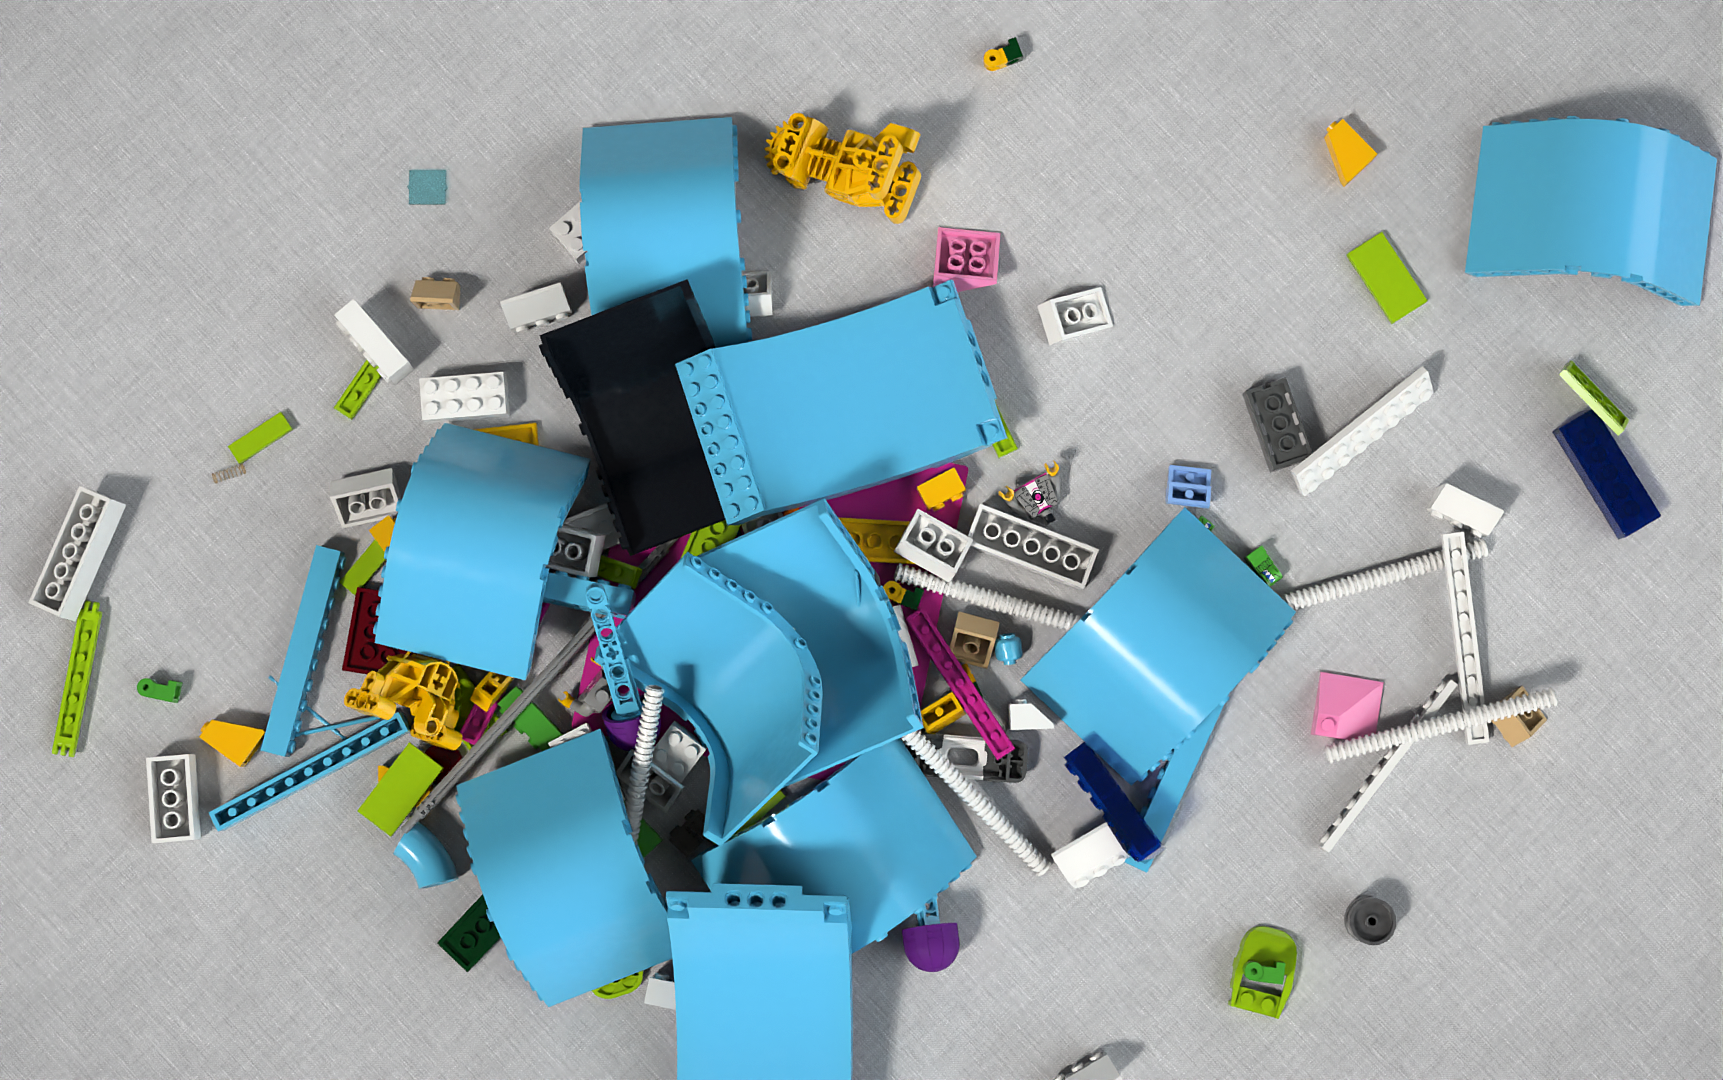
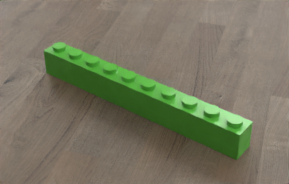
M519 686L512 689L498 703L501 707L499 709L501 714L523 693ZM533 701L514 720L515 724L513 726L519 733H526L530 738L528 742L536 750L538 748L542 751L550 749L548 743L564 735ZM642 817L640 821L641 826L638 827L640 832L637 833L639 835L637 845L643 858H645L663 839Z

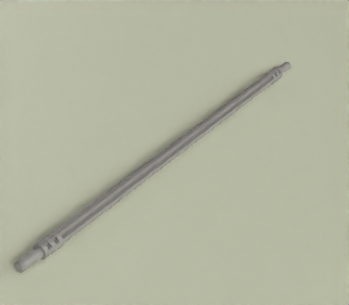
M679 538L658 545L639 565L638 568H641L642 572L637 586L669 553L668 549ZM595 613V615L598 618H604L606 616ZM592 618L414 810L415 813L400 828L404 833L407 834L420 819H424L596 632Z

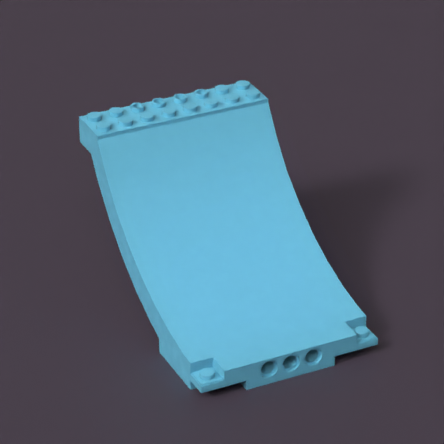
M948 280L935 287L928 286L890 302L805 329L742 344L711 348L675 364L727 525H741L761 516L807 506L823 498L825 500L833 499L903 478L929 468H938L991 447L992 444L1007 438L995 403L997 397L971 321L966 319L953 280Z
M712 883L711 892L666 891L668 905L667 921L672 948L676 1000L677 1080H852V923L849 897L804 895L802 886Z

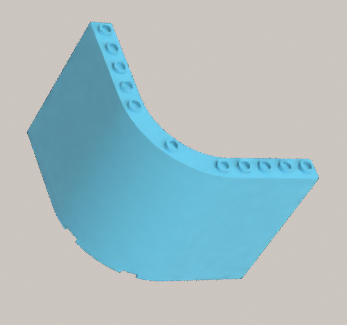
M1567 116L1566 119L1551 117L1547 121L1530 119L1529 122L1524 123L1521 121H1510V124L1494 122L1492 125L1483 126L1465 273L1474 277L1553 274L1578 275V271L1591 272L1593 277L1610 279L1613 276H1619L1622 282L1641 287L1679 306H1700L1717 158L1711 156L1707 151H1702L1699 146L1690 144V141L1681 139L1679 135L1669 133L1668 129H1657L1629 123V120L1624 118H1618L1614 121L1580 119L1577 116Z
M732 117L583 128L580 163V192L582 202H580L583 251L588 252L585 253V273L591 315L688 279L716 348L742 344L752 340V328H747V323H751L750 310L746 311L745 306H749L748 293H744L743 289L747 288L746 275L742 276V271L745 270V259L740 258L737 223H741V211L736 210L735 182L739 181L737 125H733Z
M444 423L441 429H437L435 437H431L429 446H425L423 454H419L417 462L413 463L411 477L403 498L398 499L396 505L398 514L390 546L386 547L384 559H387V563L384 565L381 573L384 583L381 584L378 594L381 597V603L378 604L376 609V615L379 617L373 629V634L376 635L375 643L526 680L531 670L549 569L545 567L549 564L550 556L554 554L558 541V529L562 528L570 508L588 477L591 459Z
M825 498L697 556L710 567L716 568L724 576L735 580L741 587L752 591L761 600L769 602L773 609L795 628L798 635L806 641L807 648L819 670L822 681L819 751L782 788L924 728L910 655L906 643L899 636L898 631L901 630L891 602L883 586L877 585L874 577L875 571ZM856 569L859 572L858 578L860 583L861 598L860 607L857 606L856 602V576L854 570Z
M1184 507L1124 572L1119 580L1022 677L1021 681L1132 786L1137 780L1141 783L1148 776V770L1153 772L1160 765V760L1164 762L1173 753L1172 749L1177 751L1183 745L1184 738L1189 740L1196 733L1195 728L1218 705L1222 707L1230 699L1228 694L1248 672L1253 673L1258 668L1259 663L1268 655V652L1276 645V641L1285 633L1284 630L1293 623L1291 618L1296 611Z
M687 552L622 620L616 629L624 657L629 659L637 688L647 692L645 687L648 685L661 686L665 690L662 694L663 700L661 702L677 713L684 721L689 720L696 728L694 732L703 746H707L709 750L710 782L703 835L719 846H722L818 754L822 709V681L817 665L807 648L806 641L773 609L769 602L761 600L752 591L746 590L738 585L735 580L729 579L716 568L704 563L699 557ZM612 642L608 643L609 652L611 655H615ZM599 645L596 648L594 660L602 666L605 661ZM620 666L612 669V673L616 675L624 672V669Z
M601 729L456 785L458 791L456 800L462 809L459 815L461 821L465 824L463 833L469 842L467 851L470 858L473 859V863H470L473 874L477 875L488 907L486 909L490 922L494 921L500 937L506 946L509 960H514L517 971L521 970L524 980L529 981L532 991L537 992L540 1001H544L548 1007H551L673 959L667 921L668 905L651 874H647L644 867L645 861L639 846L635 845L632 835L629 834L633 830L625 808L608 741Z
M898 738L850 759L832 775L814 787L812 792L806 796L799 797L787 805L786 809L778 814L774 813L731 836L722 846L715 844L703 850L691 861L710 891L712 890V883L802 886L804 895L849 897L852 923L851 950L853 954L874 940L877 942L883 940L888 936V931L913 913L918 914L926 908L925 903L928 904L938 897L937 893L946 890L949 887V882L957 880L961 876L960 872L969 869L972 866L971 862L977 856L901 738Z

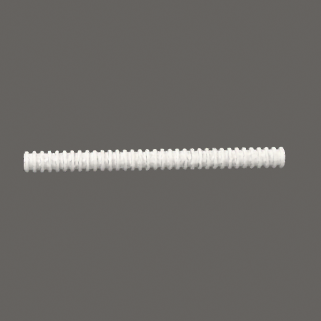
M1479 539L1478 542L1476 540L1472 541V544L1470 542L1466 543L1467 561L1469 559L1473 561L1475 558L1480 559L1481 556H1488V548L1483 539ZM1443 550L1440 553L1438 551L1434 552V554L1429 553L1428 556L1422 555V558L1418 556L1415 560L1411 558L1409 561L1404 560L1403 563L1397 562L1396 565L1393 563L1390 564V567L1386 565L1383 569L1379 567L1378 570L1365 571V574L1361 572L1358 576L1354 574L1352 577L1347 576L1346 579L1340 578V581L1336 579L1333 583L1329 581L1326 585L1322 583L1321 586L1308 587V590L1304 588L1301 592L1297 590L1296 593L1283 594L1281 598L1292 609L1298 610V607L1302 609L1305 605L1309 607L1311 604L1316 605L1317 602L1323 603V600L1327 602L1330 598L1332 600L1336 599L1337 596L1341 598L1342 595L1348 596L1349 593L1352 595L1355 594V591L1359 593L1362 589L1366 591L1368 588L1373 589L1374 586L1380 587V584L1384 586L1387 582L1391 584L1393 581L1398 582L1399 579L1405 580L1406 577L1409 579L1412 578V575L1416 577L1418 574L1430 573L1431 570L1437 571V568L1441 570L1445 566Z
M901 563L897 566L894 575V581L897 582L899 580L902 584L906 582L909 586L913 584V587L920 586V589L926 588V591L933 590V593L937 591L940 595L944 593L947 597L948 595H951V598L958 597V600L964 599V602L970 601L971 604L975 602L978 606L982 604L984 608L989 606L991 610L995 608L996 611L1002 610V613L1008 612L1009 615L1013 613L1015 617L1019 615L1022 619L1026 617L1029 621L1031 619L1034 622L1040 621V624L1046 623V626L1053 625V628L1057 626L1060 630L1064 628L1067 632L1080 619L1079 615H1076V617L1072 613L1068 615L1066 611L1062 613L1059 609L1055 611L1054 608L1048 609V606L1035 605V602L1031 604L1028 600L1024 602L1021 598L1017 600L1016 597L1010 598V595L1004 596V593L997 594V591L993 593L990 589L986 591L983 587L981 589L978 586L972 587V584L966 585V582L959 583V580L955 582L952 579L950 582H947L933 573L928 574V571L921 572V569L915 570V567L908 568V565L904 567Z
M657 685L645 687L647 691L644 693L645 699L643 704L645 705L642 706V718L639 720L641 723L638 726L639 731L637 732L639 737L636 738L638 743L635 744L636 750H634V755L636 756L633 757V768L630 771L632 775L629 777L631 781L628 783L629 788L626 795L628 800L625 801V808L633 830L629 834L632 835L635 845L638 843L639 835L637 833L640 832L638 827L641 826V814L643 813L641 808L644 807L645 789L648 787L646 783H648V776L650 775L648 770L651 769L649 764L652 763L653 745L656 742L654 739L657 737L655 732L658 731L656 726L659 725L658 719L660 715L658 713L661 712L662 694L665 692L661 686Z
M1551 687L1548 691L1543 689L1542 692L1536 691L1535 694L1531 692L1528 696L1523 694L1522 697L1516 696L1515 699L1509 698L1508 701L1504 699L1501 703L1496 701V704L1489 703V706L1484 704L1481 708L1476 706V709L1470 708L1469 711L1464 709L1461 713L1457 711L1456 714L1450 713L1449 716L1444 714L1441 718L1437 716L1436 719L1430 718V721L1425 719L1422 723L1417 721V724L1410 723V726L1405 724L1402 728L1397 726V729L1391 728L1390 731L1385 729L1382 733L1378 731V734L1371 733L1370 736L1366 734L1363 738L1358 736V739L1351 738V741L1346 739L1343 743L1342 741H1339L1338 744L1334 742L1331 746L1326 744L1325 752L1328 761L1333 763V760L1340 761L1341 758L1345 760L1348 756L1353 758V755L1357 757L1360 753L1365 755L1368 751L1369 753H1372V750L1377 752L1380 748L1385 750V747L1392 748V745L1397 747L1400 743L1405 745V742L1412 743V740L1417 742L1420 738L1424 740L1425 737L1431 738L1432 735L1436 737L1439 733L1444 735L1445 732L1451 733V730L1456 732L1459 728L1464 730V727L1471 728V725L1476 727L1479 723L1484 725V722L1491 723V720L1496 722L1499 718L1503 720L1504 717L1510 718L1511 715L1515 717L1518 713L1523 715L1524 712L1530 713L1531 710L1535 712L1538 708L1543 710L1544 707L1550 708V705L1555 707L1558 704L1554 689Z
M920 730L901 738L903 741H907V745H911L912 750H916L915 753L917 755H921L920 758L922 760L925 759L926 764H930L929 767L931 769H935L934 772L936 774L939 773L940 778H944L943 782L948 783V787H952L953 792H957V796L962 797V801H966L967 806H971V810L976 811V815H980V819L985 820L986 825H990L991 830H995V834H999L1000 839H1004L1005 844L1008 843L1009 848H1013L1014 853H1018L1017 856L1019 858L1022 857L1023 862H1027L1028 867H1032L1031 870L1033 872L1036 871L1037 876L1047 872L1051 862L1046 861V857H1042V853L1037 852V848L1032 847L1033 844L1031 842L1028 843V839L1023 838V834L1018 833L1019 830L1017 828L1014 829V825L1009 824L1010 821L1008 819L1005 820V816L1003 814L1000 815V811L995 810L996 807L994 805L991 806V802L989 800L986 801V797L981 796L982 793L980 791H976L977 787H973L972 782H968V778L963 777V773H959L958 768H954V764L949 763V759H945V755L940 754V750L935 749V745H931V741L926 740V736L921 735Z

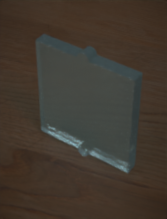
M409 170V185L407 186L409 190V205H446V190L448 189L446 185V170Z

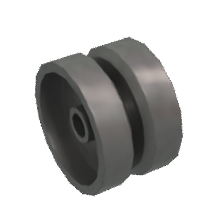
M1360 897L1347 907L1344 915V925L1347 932L1355 940L1367 945H1380L1387 942L1393 936L1396 929V915L1393 908L1385 901L1374 897ZM1372 917L1373 921L1370 922L1371 925H1369L1368 919Z

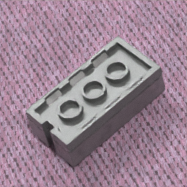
M1286 377L1270 382L1266 389H1263L1261 385L1246 390L1242 394L1270 473L1301 463L1312 454Z

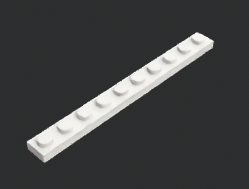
M1464 532L1441 534L1463 712L1464 709L1467 711L1470 708L1476 709V706L1481 708L1485 702ZM1484 722V725L1479 723L1476 727L1474 725H1471V728L1464 727L1467 745L1489 742L1487 722Z
M1451 679L1445 682L1442 680L1435 689L1437 693L1433 698L1429 697L1422 706L1424 710L1420 715L1416 714L1410 723L1417 724V721L1422 723L1425 719L1430 721V718H1433L1458 684ZM1412 740V743L1405 742V745L1400 743L1399 746H1395L1394 749L1390 748L1385 753L1384 762L1381 765L1377 764L1371 772L1373 775L1371 779L1361 784L1358 789L1360 792L1355 799L1352 797L1345 806L1347 810L1343 815L1339 814L1332 823L1334 827L1331 831H1326L1321 836L1319 848L1328 853L1331 851L1415 740Z

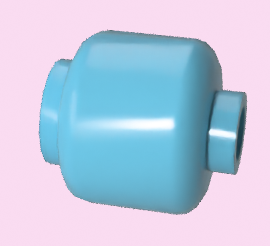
M1015 633L1000 634L999 638L996 639L994 644L996 659L1003 661L1004 665L1016 664V660L1023 656L1021 639L1015 636Z

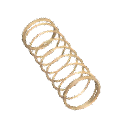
M239 464V467H238L239 470H240V465H241V469H242L243 473L246 474V470H245L244 465H243V464ZM215 472V474L212 473L214 482L218 483L216 478L217 472Z

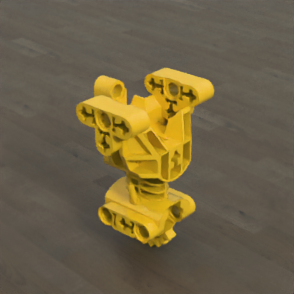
M801 113L792 114L788 119V124L783 121L782 128L775 126L778 131L777 133L770 132L773 139L766 140L770 147L764 148L769 153L764 158L766 161H769L766 165L769 169H772L770 172L774 176L781 173L793 188L803 190L807 189L811 177L827 182L824 192L838 201L857 207L884 206V213L894 224H900L906 219L921 179V173L916 165L910 161L902 163L900 167L897 165H899L903 153H914L921 135L919 132L890 123L875 138L854 130H847L843 141L838 142L826 138L829 130L827 126L814 118L805 117ZM800 122H804L803 126L801 128H798L799 126L797 124ZM907 189L905 195L898 196L901 190Z
M409 651L406 654L388 655L386 658L388 662L378 672L371 671L367 674L361 689L351 688L344 697L345 706L362 714L384 720H389L393 717L396 711V703L410 708L411 715L415 716L410 730L411 736L428 744L449 750L458 749L462 743V734L454 730L459 718V712L454 709L456 703L455 689L460 688L461 684L458 682L455 671L449 666V663H451L449 661H445V664L441 659L421 654L409 655L411 653Z

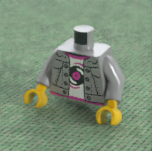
M1053 460L1054 466L1052 468H1048L1047 463L1044 464L1047 472L1017 489L1012 490L1010 487L1005 486L1008 489L1005 495L1001 491L998 492L1005 499L1012 512L1024 518L1030 517V519L1040 515L1046 526L1057 520L1051 510L1058 505V501L1061 498L1059 466L1055 460Z
M591 657V661L596 663L595 658ZM601 666L600 671L577 700L567 691H564L563 693L566 695V698L564 700L558 699V701L566 708H571L585 717L590 716L592 713H600L612 698L603 666Z

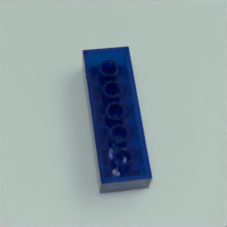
M1592 409L1552 432L1618 540L1626 538L1661 517L1660 512L1605 423Z
M1083 742L1064 757L1067 761L1064 764L1071 774L1079 777L1077 783L1084 792H1090L1092 795L1090 801L1097 809L1103 810L1105 814L1102 817L1109 826L1117 829L1115 835L1122 844H1128L1131 848L1128 852L1135 861L1146 864L1166 849L1087 743Z

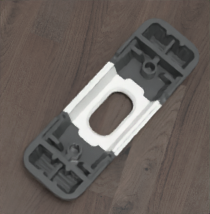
M921 733V735L926 736V740L931 741V745H935V749L940 750V754L945 755V759L947 758L948 750L951 748H968L977 751L978 761L976 764H954V768H958V772H962L963 777L973 780L1019 783L1026 776L1028 748L1022 741L1010 740L1015 750L997 761L982 737ZM906 740L903 741L926 777H939V773L936 774L934 772L935 769H931L929 767L930 764H926L925 759L922 760L920 758L921 755H917L915 753L916 750H912L911 745L906 744Z

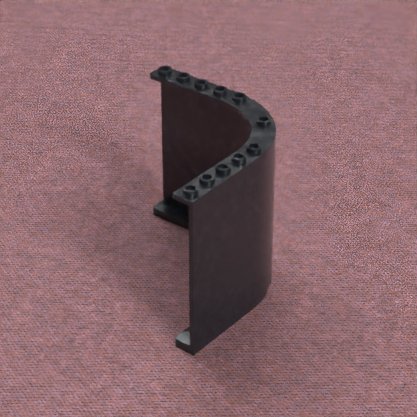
M688 279L539 335L542 342L539 345L542 356L545 357L549 368L551 367L552 373L557 378L566 399H571L581 421L579 424L580 431L583 436L587 435L598 464L595 470L599 480L603 479L604 485H601L604 496L609 497L610 502L607 503L611 515H615L616 519L613 520L616 531L621 533L622 537L618 539L623 550L627 549L629 555L632 556L726 520L675 365L708 349L716 348Z

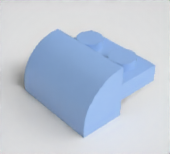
M1169 465L1165 495L1166 504L1209 509L1211 469Z

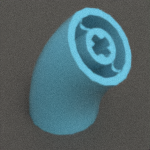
M417 822L407 834L404 833L393 854L400 858L411 870L419 889L434 887L459 879L449 853L440 840L426 826Z

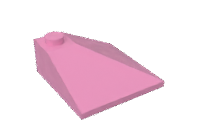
M938 227L933 287L948 280H953L957 292L997 284L1000 233Z
M1320 672L1311 735L1341 740L1348 739V741H1351V738L1358 739V736L1363 738L1366 734L1368 736L1371 733L1376 734L1384 682Z

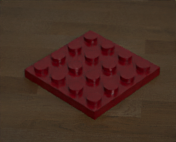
M357 587L342 666L343 671L368 674L371 671L378 672L388 662L386 659L388 655L394 656L408 652L375 643L376 635L373 634V629L379 617L376 615V609L378 604L381 603L378 590Z

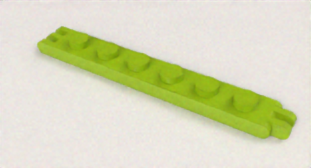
M86 600L84 609L81 608L77 618L52 754L57 755L60 747V755L66 756L68 748H70L69 757H74L76 753L102 618V612L99 611V602H94L92 610H90L91 601Z

